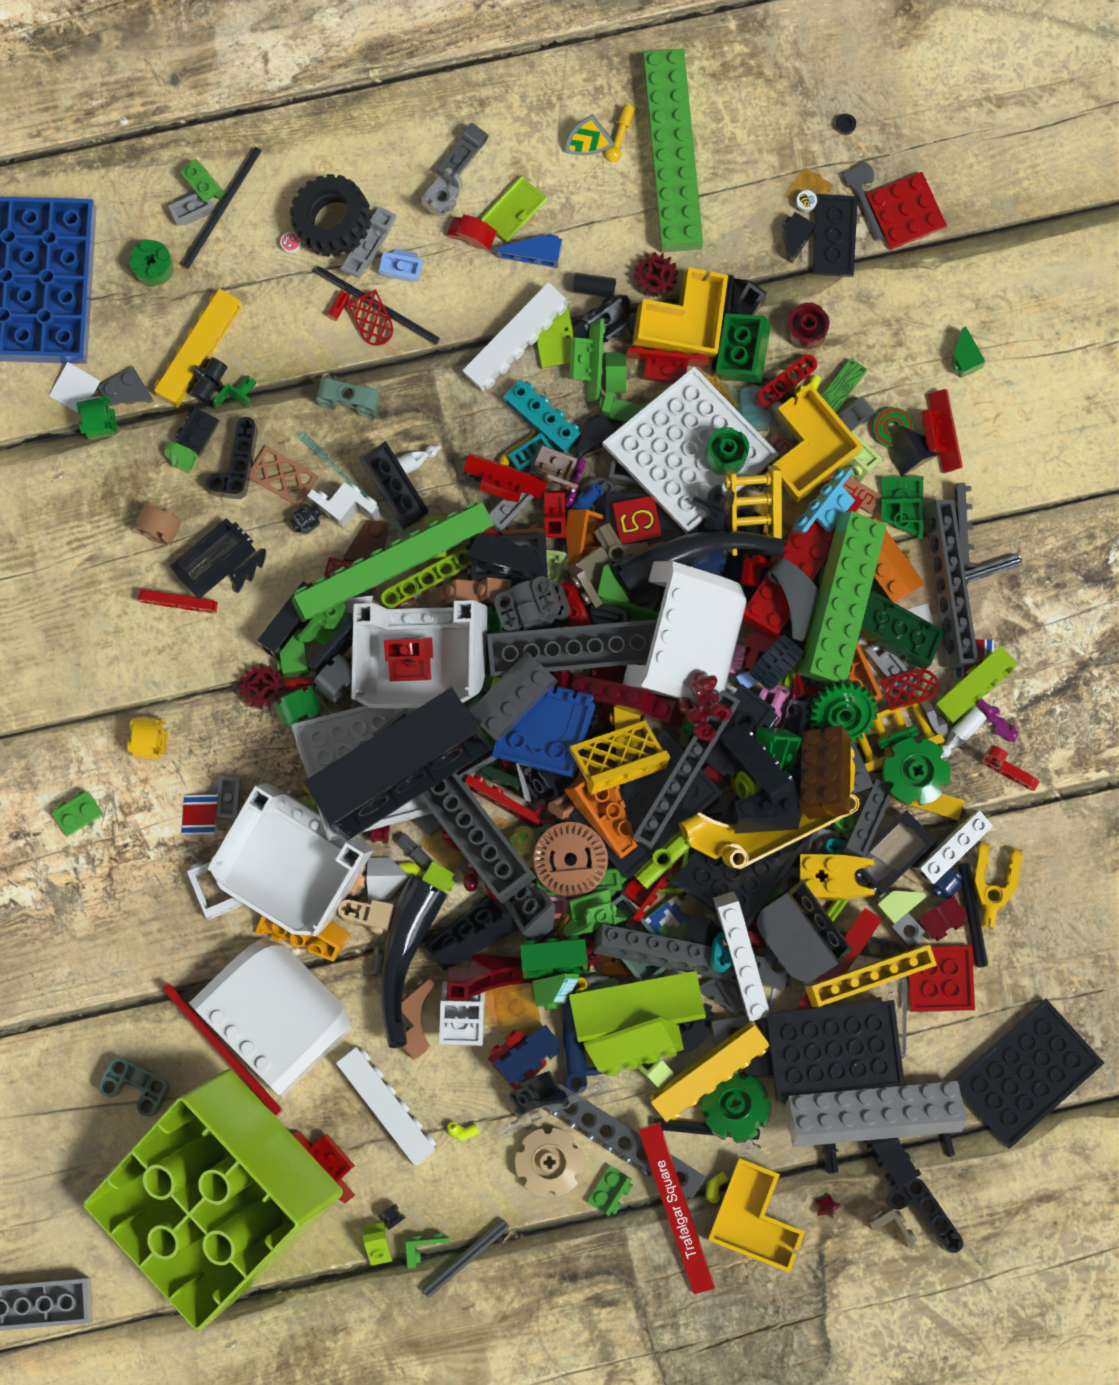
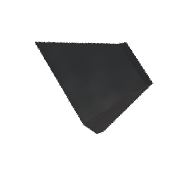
M735 278L730 314L755 315L764 304L767 292L750 280Z
M901 425L892 461L901 475L904 476L937 457L938 454L929 451L926 445L927 437Z

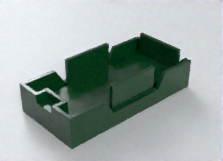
M872 591L869 594L859 635L869 641H875V645L897 657H901L904 654L906 661L920 669H927L933 662L944 630Z

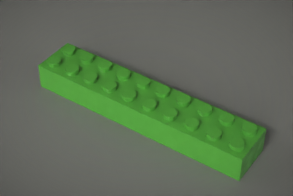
M684 48L644 52L643 63L661 251L666 253L701 250L703 247V235Z
M476 502L465 506L460 514L455 511L447 515L442 523L437 520L427 525L426 531L422 533L419 529L409 534L404 542L401 539L396 540L388 546L387 550L378 549L369 555V559L364 560V558H360L350 565L351 568L346 570L345 567L334 571L331 574V578L327 579L324 576L314 581L313 587L309 589L307 586L296 590L293 593L295 596H293L291 601L301 621L304 622L477 536V534L489 530L494 524L483 502L478 505Z

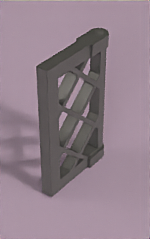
M493 750L456 773L461 779H464L498 758L492 756Z

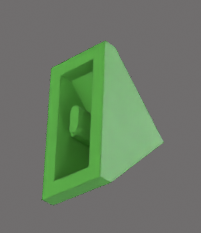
M626 352L606 353V392L626 393Z
M610 562L603 567L598 596L628 602L634 597Z

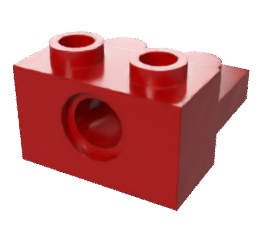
M432 637L383 640L385 661H388L390 682L432 680L430 658H434ZM404 659H412L415 661L404 662Z

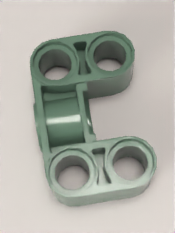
M321 378L316 397L317 403L321 407L327 409H336L337 405L357 409L358 414L367 418H376L381 399L380 392L377 389L339 382L330 378ZM345 392L353 393V396L349 399L342 397Z
M115 1058L109 1063L99 1083L100 1093L110 1098L116 1097L125 1083L142 1091L137 1102V1110L141 1115L148 1117L154 1116L158 1112L169 1090V1084L166 1080L122 1058ZM119 1062H123L125 1065V1070L121 1074H117L115 1071V1066ZM112 1081L115 1084V1089L113 1092L107 1093L105 1085ZM157 1081L163 1084V1089L159 1093L153 1091V1085ZM146 1101H151L153 1109L148 1113L144 1112L143 1104Z

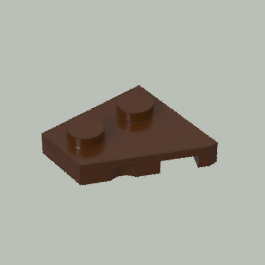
M366 520L346 551L343 560L351 562L360 558L367 560L374 551L381 548L385 551L387 522Z

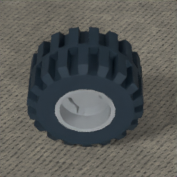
M784 634L776 640L752 667L750 675L770 691L776 687L800 660L804 651Z

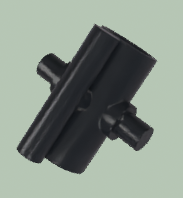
M214 357L208 359L203 368H199L197 365L193 366L191 372L196 375V380L187 394L207 402L214 391L220 393L225 387L220 380L228 366Z

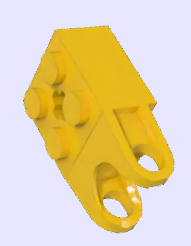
M800 854L799 881L803 879L817 900H846L875 895L874 889L858 885L854 874L858 869L874 866L875 861L848 855ZM823 873L827 879H824V882H820L816 875Z

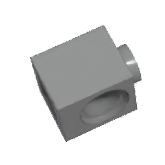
M909 913L890 928L906 947L910 945L915 947L923 940L921 935L925 933ZM904 927H912L914 936H905L903 932Z

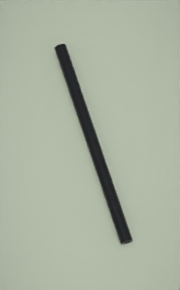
M254 147L182 263L184 268H190L259 157L262 150L258 147Z
M317 267L316 274L356 298L366 294L324 268ZM367 296L365 298L371 300L372 297ZM372 304V307L378 310L379 305ZM384 305L390 318L435 345L438 344L440 337Z

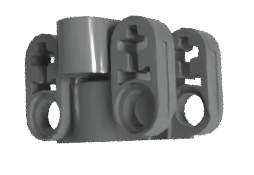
M544 576L520 583L507 591L497 594L494 600L502 627L512 632L550 629L555 626L554 619L563 620L570 614V606L562 585ZM554 585H556V586L558 587V592H557V593H556V590H555ZM504 596L509 597L510 601L506 603L505 608H502L500 600ZM560 606L564 607V609L561 610V615L558 613L560 610Z

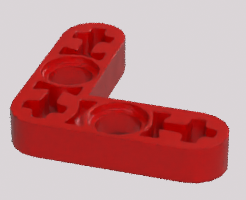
M991 745L985 752L981 763L1024 788L1035 791L1040 781L1005 761L1008 753L998 746Z

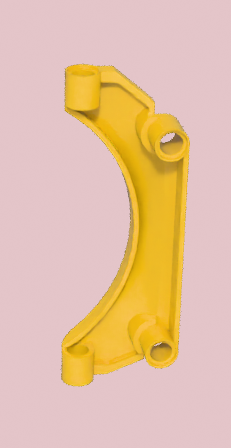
M852 746L850 792L854 791L855 764L853 761L855 754ZM850 794V814L858 810L860 803L857 796ZM801 811L802 816L797 830L735 834L733 825L717 822L698 813L679 822V827L690 847L713 859L722 856L727 866L741 869L850 814L831 816L827 812V817L808 819ZM738 853L739 859L734 863L733 856Z

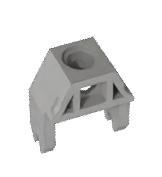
M446 168L444 173L440 174L418 202L436 216H444L448 211L451 212L457 204L456 201L462 188L461 177L458 173L454 174L451 168ZM439 196L447 197L445 201L437 200Z

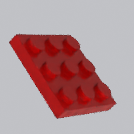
M923 172L866 194V198L890 250L947 227Z
M972 946L931 947L937 965L908 975L910 1012L975 1011Z

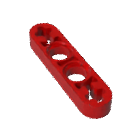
M806 354L755 394L756 404L761 408H767L815 371L818 365L816 358L813 355ZM809 362L810 365L802 371L800 367ZM789 371H794L797 374V380L794 381L789 377ZM775 382H780L783 385V392L775 388ZM770 392L772 395L764 401L762 398Z
M138 590L137 601L141 603L211 614L217 613L218 602L214 600L150 590Z

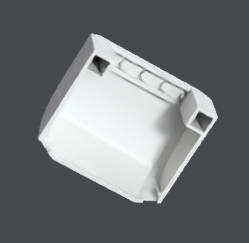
M654 561L649 582L666 588L646 665L628 664L623 685L646 689L652 694L679 701L682 697H688L693 703H696V697L691 692L689 683L692 675L702 670L708 673V675L716 676L718 681L714 691L719 695L721 690L725 691L746 607V598L739 583L674 561Z
M475 600L454 601V607L386 609L374 603L354 604L351 698L371 709L419 708L451 687L462 703L477 695L483 687L485 678L487 606ZM432 637L434 657L430 658L432 680L390 682L388 661H385L383 640ZM404 659V662H407V661H415V660H412V659Z
M264 783L256 785L210 863L208 870L212 872L221 890L291 934L317 936L337 913L339 904L345 900L374 849L356 836L349 841L344 837L329 841L318 812L281 789Z
M264 938L255 941L243 950L189 1002L195 1011L281 1097H284L352 1030L345 1006L285 945Z

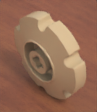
M552 1128L550 1134H545L543 1129H538L530 1133L522 1141L525 1150L516 1153L515 1168L519 1178L525 1177L527 1179L524 1185L527 1190L545 1198L549 1192L553 1191L559 1197L570 1192L578 1184L574 1177L577 1173H583L584 1155L581 1148L575 1149L572 1144L575 1138L561 1129ZM547 1157H551L554 1161L556 1160V1164L552 1165V1169H548V1166L543 1164L544 1161H547Z

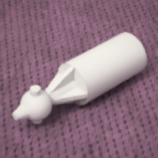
M429 445L425 451H410L398 457L397 460L405 473L408 474L418 469L427 457H435L441 446Z
M972 707L952 728L947 744L940 746L944 751L941 758L948 757L951 754L952 748L965 744L985 722L986 716L976 707Z

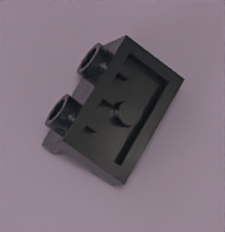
M195 406L193 410H189L185 419L186 423L183 428L180 427L175 438H177L176 442L190 448L200 457L220 421L203 412L200 407Z

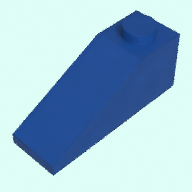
M553 234L541 235L498 247L497 255L498 258L558 268L562 239Z

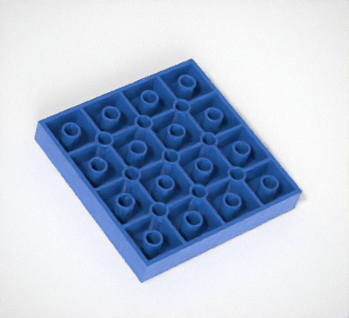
M0 197V362H69L87 364L97 210L93 199Z

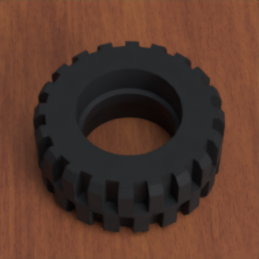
M327 174L325 178L320 175L316 177L315 181L309 180L306 182L307 186L305 188L301 187L297 191L299 195L293 198L292 204L294 207L290 208V215L292 216L290 219L291 225L303 244L310 248L312 252L316 254L321 253L322 256L329 257L330 254H333L334 257L340 256L341 252L347 254L351 252L352 247L355 246L357 248L361 244L359 241L365 239L368 235L366 229H370L371 221L369 219L372 218L369 202L360 188L351 179H346L342 175H337L336 178L334 174ZM334 202L347 204L346 215L338 225L329 229L315 227L316 216L324 206Z

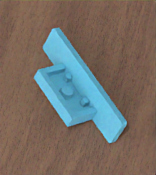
M839 468L833 473V478L821 488L819 496L810 502L804 515H801L796 520V525L792 528L795 533H805L815 520L825 531H831L834 528L839 514L845 513L855 501L842 487L853 473L852 468Z

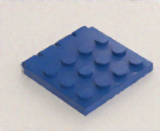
M554 685L499 742L496 741L492 756L573 778L577 763L569 748L572 745L585 741L595 704L592 703L593 695L578 692L575 699V690L558 687L555 694L556 686Z

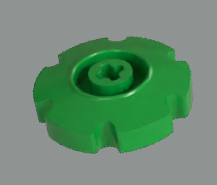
M908 738L895 744L890 749L892 758L886 757L883 760L882 780L884 783H890L891 789L888 792L893 798L906 805H910L913 800H916L918 805L922 806L935 801L942 795L940 787H945L949 784L951 768L949 761L942 760L941 755L944 751L936 743L925 738L920 740V743H916L914 738ZM916 767L919 769L917 776L914 775L915 771L913 770Z
M735 1073L728 1081H722L717 1084L716 1089L708 1095L704 1094L702 1100V1112L704 1116H708L705 1122L709 1130L722 1140L732 1136L734 1142H743L758 1135L757 1128L760 1126L766 1127L771 1117V1102L765 1099L768 1096L766 1088L756 1078L748 1076L746 1079H741L738 1073Z

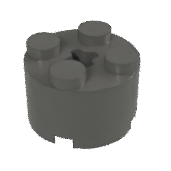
M340 654L332 659L335 662L333 665L327 664L314 680L315 684L312 685L334 704L339 699L343 700L350 692L348 687L352 684V664Z

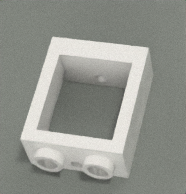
M214 856L210 858V862L205 864L199 862L192 865L191 870L187 871L202 910L208 920L245 905L233 897L212 907L208 906L197 876L209 872L208 867Z

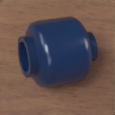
M951 867L934 884H931L933 886L931 891L938 898L942 896L949 899L962 887V877Z

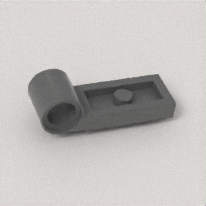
M470 123L464 130L460 141L436 169L437 173H444L446 168H451L454 174L458 173L460 176L486 143L489 134L474 123Z
M861 397L842 411L838 417L852 432L873 418L876 412L864 397Z

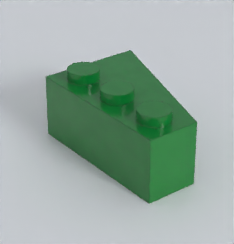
M756 727V742L761 741L768 751L766 753L778 760L780 769L783 772L787 771L791 775L803 738L786 729Z

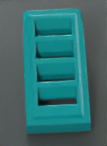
M542 432L507 454L517 470L522 471L531 465L534 455L529 449L530 447L537 451L538 447L536 444L540 443L552 448ZM526 451L531 459L527 460L522 452ZM519 454V456L524 462L523 464L519 463V461L515 457L516 455Z

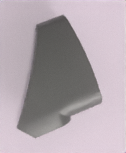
M779 558L768 572V577L772 582L781 585L785 592L790 608L788 616L792 623V639L803 641L809 633L819 590L812 580L796 565L785 558Z

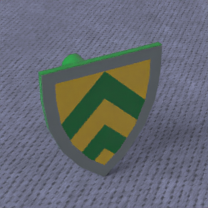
M592 114L580 121L572 129L566 141L565 153L574 155L598 154L611 148L615 143Z

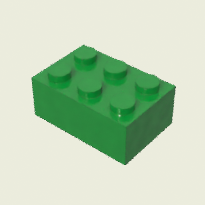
M725 314L716 373L722 380L762 383L771 323L766 316Z
M569 937L567 938L568 941L560 942L559 939H548L546 943L537 944V941L524 942V945H520L523 979L588 973L585 939Z

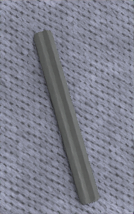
M500 1220L425 1285L422 1288L423 1293L429 1298L509 1229L506 1221Z

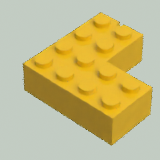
M688 267L682 276L679 305L642 299L637 307L632 345L653 349L659 348L668 352L682 351L688 355L700 353L712 360L718 354L728 275L710 271L704 278V281H702L706 275V270Z
M811 383L795 395V399L793 397L778 408L776 415L800 444L773 465L781 469L782 486L793 500L798 503L830 478L837 469L844 467L862 452L863 445Z
M738 1158L707 1241L790 1273L797 1255L791 1253L792 1249L799 1250L805 1231L765 1216L780 1174Z

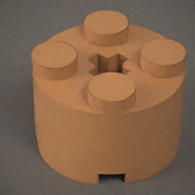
M146 501L133 526V530L141 536L144 533L149 537V540L155 543L171 546L182 519L174 516L175 513L167 508L160 510L153 503Z

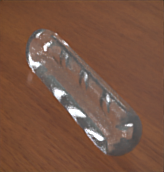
M905 977L886 983V1001L894 1000L902 1059L906 1054L907 980Z

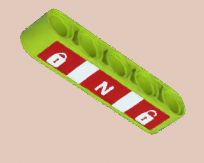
M466 549L459 550L386 589L381 595L384 608L399 609L468 572L467 565H471V560L466 565L459 563L460 558L467 557ZM445 566H449L452 569L447 575L441 573V569ZM431 576L434 580L431 584H424L422 582L423 578ZM407 586H413L415 591L412 594H406L404 589ZM388 596H395L397 600L393 604L386 603V598Z

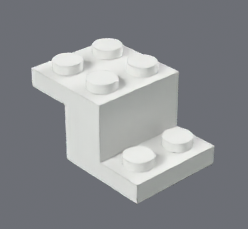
M344 482L330 500L320 490L317 493L312 489L307 495L313 506L343 529L346 528L359 510L373 521H377L381 516L377 502L369 496L363 497L360 493L361 490L352 483L349 486Z
M442 982L439 1045L483 1046L485 992L469 998L468 1001L446 1000L447 982Z

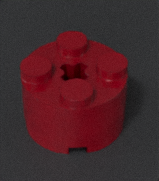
M806 302L792 310L787 323V335L791 344L801 349H813L820 347L824 342L830 321L829 316L820 305Z

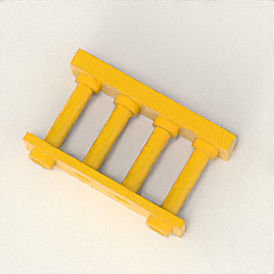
M776 465L768 466V472L765 475L736 477V473L732 469H727V476L724 477L727 496H729L731 491L735 493L733 505L729 508L728 531H737V526L766 524L768 526V533L766 535L782 539L781 469ZM762 483L768 485V493L765 495L736 496L737 485ZM766 504L768 506V513L764 516L737 518V506ZM728 549L733 556L737 555V549Z
M911 697L909 702L917 699ZM920 703L892 711L887 709L876 714L877 720H872L879 737H888L881 719L893 715L899 730H906L907 725L901 711L912 707L923 731V738L936 743L938 746L944 743L942 734L935 735V733H932ZM862 733L863 739L859 737L857 739L865 755V766L868 774L882 769L884 758H892L890 749L893 746L889 745L888 748H885V756L877 759V756L873 755L865 734Z

